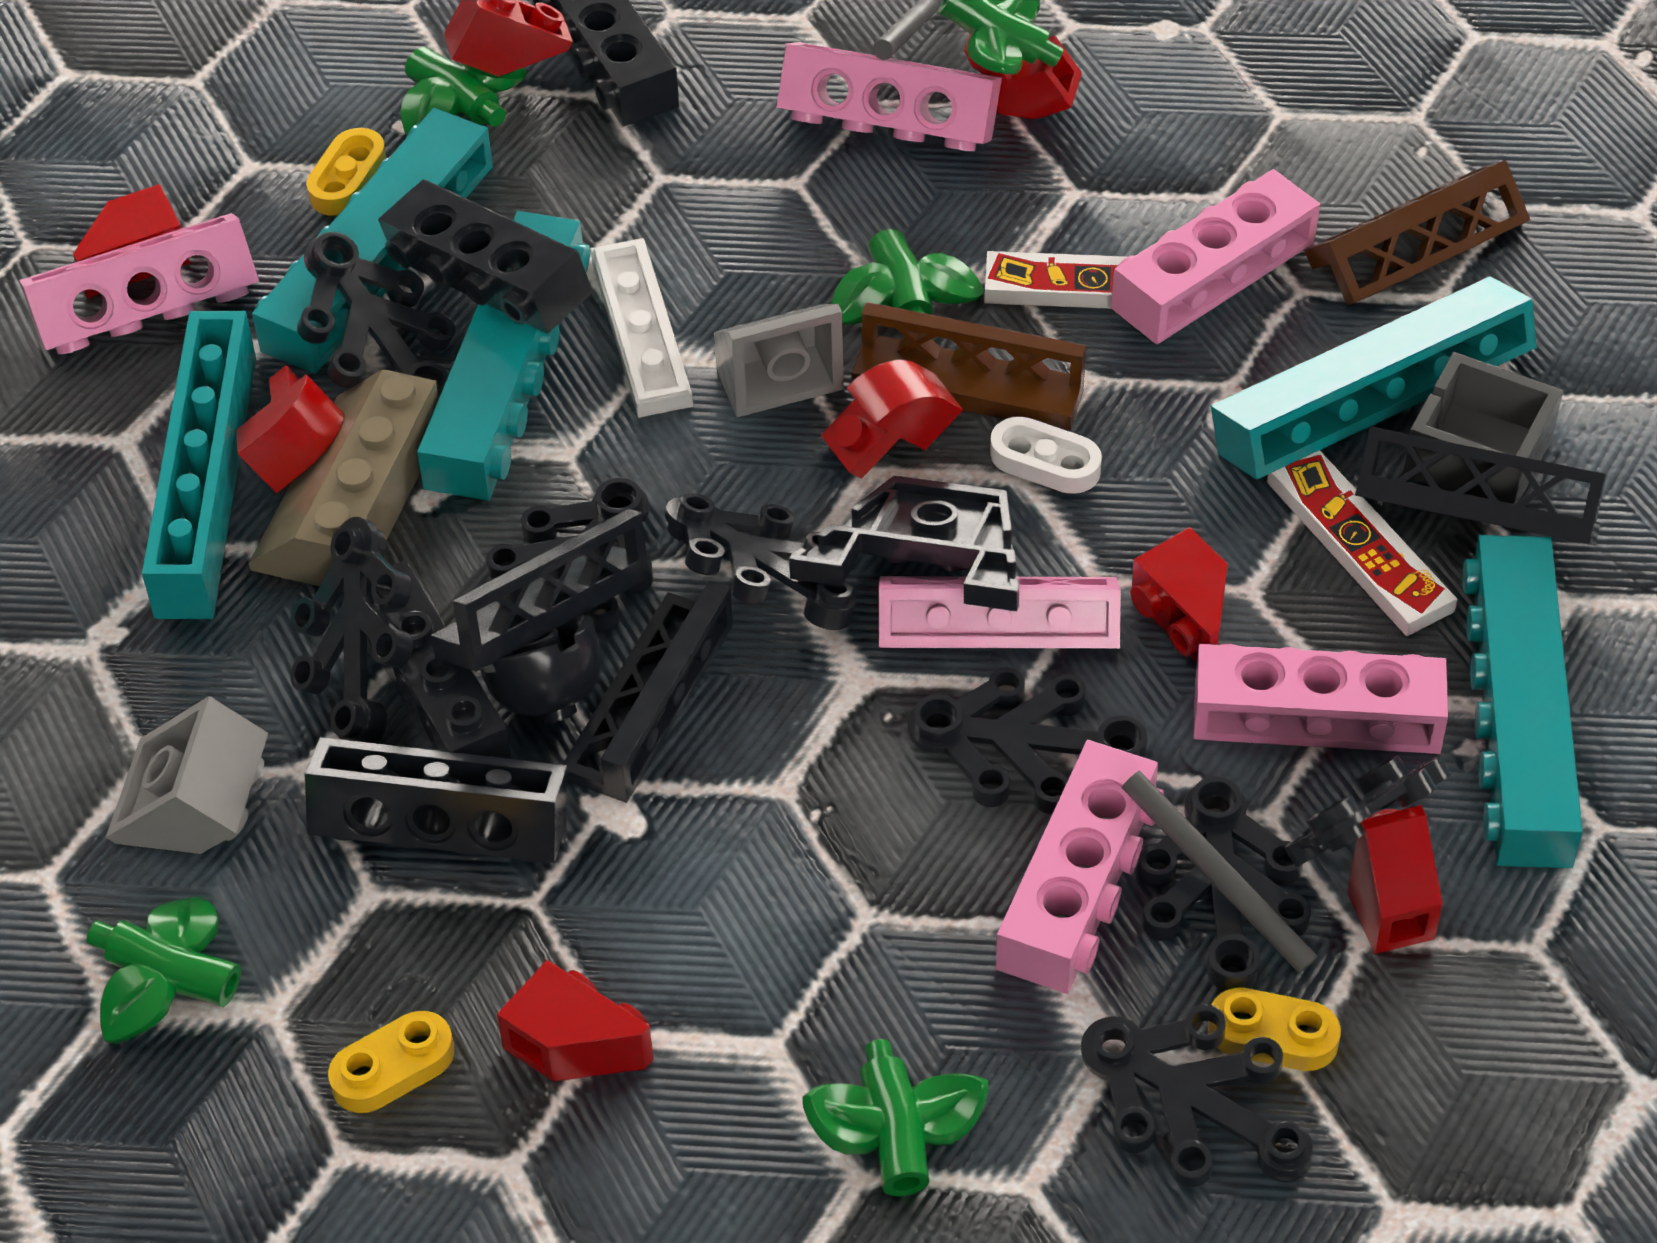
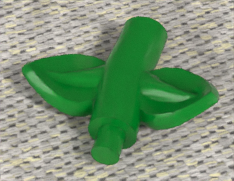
M942 0L940 4L939 14L972 34L969 37L966 50L969 57L983 68L996 73L1018 74L1022 68V60L1033 64L1038 59L1051 67H1055L1062 56L1063 48L1048 40L1049 31L1033 24L1039 12L1040 0Z
M428 47L417 48L409 55L405 64L406 76L417 83L408 90L402 101L401 121L406 137L411 128L419 125L433 108L458 116L461 112L471 122L479 125L485 123L492 127L501 125L506 117V111L499 106V99L495 93L511 89L520 84L526 78L527 71L521 68L498 77L463 63L457 64Z
M886 229L876 233L869 241L868 251L873 262L856 267L848 272L837 285L831 304H839L842 311V325H850L862 322V312L866 302L932 315L933 309L930 300L944 304H963L980 299L984 296L985 292L977 276L962 261L943 253L928 254L917 260L903 234L898 230Z
M189 897L161 904L148 915L145 930L125 920L120 921L115 927L98 920L91 925L86 943L105 951V961L120 968L110 977L100 1002V1028L106 1043L117 1044L126 1041L157 1025L168 1014L175 994L209 1002L220 1007H225L231 1001L240 982L241 966L221 958L200 953L206 949L217 935L219 929L216 909L209 901L201 897Z
M886 1039L873 1040L865 1046L867 1062L860 1069L863 1086L829 1083L814 1087L802 1097L803 1109L815 1133L832 1150L844 1155L868 1154L879 1148L883 1191L891 1196H908L922 1191L929 1184L925 1144L935 1146L953 1144L966 1136L974 1127L987 1099L988 1079L972 1074L949 1073L924 1079L912 1087L905 1062L893 1056L891 1043Z

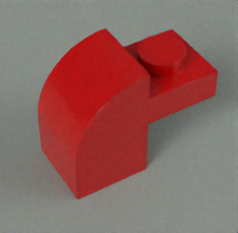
M969 33L964 52L970 65L979 71L980 74L1002 78L997 113L1038 119L1072 108L1082 72L1056 36L1048 38L1050 42L1063 48L1062 56L1055 67H1051L1038 59L1033 64L1022 60V68L1018 74H1002L981 67L969 57L966 50L969 37L972 35Z
M889 361L864 372L846 387L855 399L821 434V437L847 471L862 479L900 438L926 450L963 411V408L933 372L912 361Z
M287 365L269 378L271 402L236 429L238 455L276 493L296 479L321 457L338 435L344 421V413L307 374L300 379Z

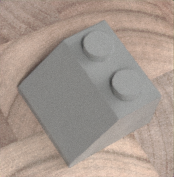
M821 304L714 332L716 371L736 417L844 390L842 311L839 304Z
M208 696L146 734L139 740L106 838L115 844L198 854L209 850L224 840L230 841L234 839L247 821L248 809L245 808L251 787L258 780L264 768V759L261 758L268 732Z

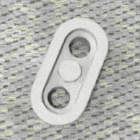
M1027 417L1005 419L998 423L991 433V459L997 468L1008 474L1071 494L1091 489L1100 479L1101 451L1092 440Z

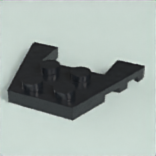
M894 475L851 508V519L842 526L830 524L818 533V544L808 552L803 548H799L789 558L790 579L842 586L859 554L881 556L890 563L917 561L938 564L942 569L953 572L970 569L964 582V604L1017 611L1019 608V581L1016 577L1015 551L1012 547V529L1006 490Z

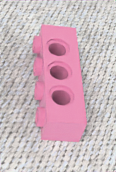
M795 42L786 44L777 108L792 110L791 119L796 121L822 124L823 116L843 119L841 128L846 130L873 133L874 125L894 128L893 137L897 139L924 142L925 134L945 137V147L975 151L977 143L984 144L992 141L1002 78L893 58L881 60L875 55ZM833 74L842 76L848 84V96L841 104L831 100L827 94V81ZM884 83L893 85L900 95L899 106L893 113L883 110L877 100L878 90ZM935 92L945 94L951 102V115L945 122L934 119L929 112L928 102Z
M1272 169L1255 181L1246 182L1236 193L1215 206L1206 207L1196 218L1175 231H1168L1155 244L1135 256L1125 258L1114 270L1111 309L1158 345L1314 244L1320 203L1275 169Z
M232 213L19 280L42 346L45 350L56 348L58 354H66L90 345L88 337L108 330L111 337L135 332L143 328L142 319L161 313L164 320L188 315L189 311L196 310L195 302L215 296L217 303L243 297L249 293L248 285L260 282L240 220ZM194 255L204 256L208 262L206 276L196 283L184 282L181 277L183 262ZM141 272L152 274L156 282L152 295L143 300L130 298L127 293V285L131 277ZM88 289L100 292L103 303L98 313L91 317H81L75 314L73 302L80 292Z
M1199 644L1195 677L1193 737L1195 740L1441 754L1448 720L1446 658L1423 657L1416 654L1399 656L1365 654L1357 651L1300 650L1293 647L1278 649L1243 647L1234 644Z
M1087 739L997 933L996 970L1065 994H1069L1078 971L1085 974L1089 973L1100 941L1099 937L1094 936L1100 921L1108 924L1111 923L1120 901L1122 888L1116 886L1122 872L1132 874L1139 860L1143 838L1138 837L1143 824L1150 826L1155 824L1121 787L1139 770L1156 787L1158 762ZM1157 788L1164 795V790ZM1079 865H1085V866H1089V867H1091V868H1080V867H1077V866H1079ZM1064 914V915H1068V916H1070V917H1068V918H1058V917H1055V916H1053V915Z

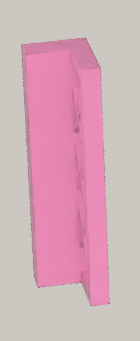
M880 576L879 648L1120 649L1121 588L1117 577H1017L1019 581V608L1017 611L964 604V582L967 577Z

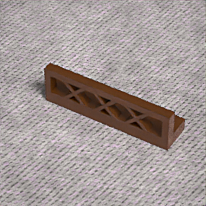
M1506 160L1477 168L1304 249L1312 270L1327 265L1331 266L1346 304L1351 305L1531 219ZM1497 187L1509 214V217L1498 222L1480 214L1487 192ZM1471 200L1469 208L1461 205ZM1446 211L1465 219L1460 238L1456 242L1437 235L1443 213ZM1428 220L1425 229L1417 226ZM1477 225L1484 227V229L1475 232ZM1402 232L1421 239L1416 259L1412 263L1392 255L1398 236ZM1383 242L1381 250L1373 247L1374 245ZM1433 245L1441 248L1431 253ZM1359 252L1377 260L1371 282L1361 287H1358L1347 258ZM1389 266L1397 269L1386 275Z
M866 302L862 312V347L851 372L852 381L864 372L882 363L894 360L912 361L933 372L963 408V411L1003 419L1027 417L1069 432L1071 431L1084 392L1086 345ZM877 325L896 328L905 338L900 340L879 336ZM935 337L951 339L960 348L956 350L941 348L932 339ZM993 347L1006 350L1015 359L1011 361L995 359L987 349ZM1048 358L1071 363L1070 373L1051 370L1042 361Z

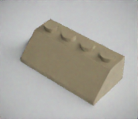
M382 369L336 397L334 403L344 413L342 427L321 457L291 482L249 561L251 571L320 586L333 564L330 550L332 537L340 526L352 517H362L370 520L377 529L382 531L385 540H387L421 473L417 451L439 400L435 380Z

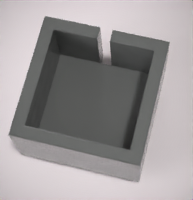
M1453 352L1434 386L1433 395H1429L1411 427L1410 434L1541 461L1554 435L1563 390ZM1416 448L1423 461L1438 453ZM1408 451L1406 453L1403 475L1417 466ZM1449 455L1429 468L1441 489L1454 492L1475 479L1463 458ZM1474 460L1481 473L1496 465ZM1512 467L1505 468L1487 480L1501 502L1510 504L1521 499L1529 484L1522 470ZM1422 473L1414 478L1417 481L1428 484ZM1480 485L1467 493V495L1489 499Z

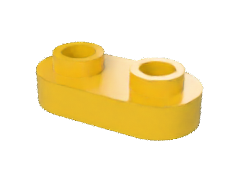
M353 128L340 133L332 141L306 181L309 201L313 209L325 215L338 216L347 206L351 196L355 192L360 191L375 175L381 162L387 158L384 140L379 133L368 128Z
M1232 988L1219 994L1211 1004L1217 1007L1225 1017V1038L1217 1048L1228 1055L1242 1053L1245 1045L1257 1037H1268L1276 1041L1283 1052L1282 1067L1302 1071L1318 1070L1331 1063L1337 1054L1341 1035L1340 1023L1329 1008L1317 1002L1249 988ZM1233 1013L1250 1014L1252 1018L1247 1020L1238 1019ZM1208 1021V1034H1211L1217 1029V1026L1213 1022ZM1305 1025L1318 1031L1315 1033H1305L1298 1026ZM1258 1053L1250 1059L1267 1064L1274 1063V1059L1265 1053Z
M415 1011L401 1016L345 1047L335 1055L328 1070L329 1082L336 1102L351 1112H373L439 1076L450 1066L454 1057L455 1049L450 1026L445 1019L436 1013ZM418 1036H429L421 1043L409 1042V1040ZM362 1066L371 1068L364 1075L351 1074Z

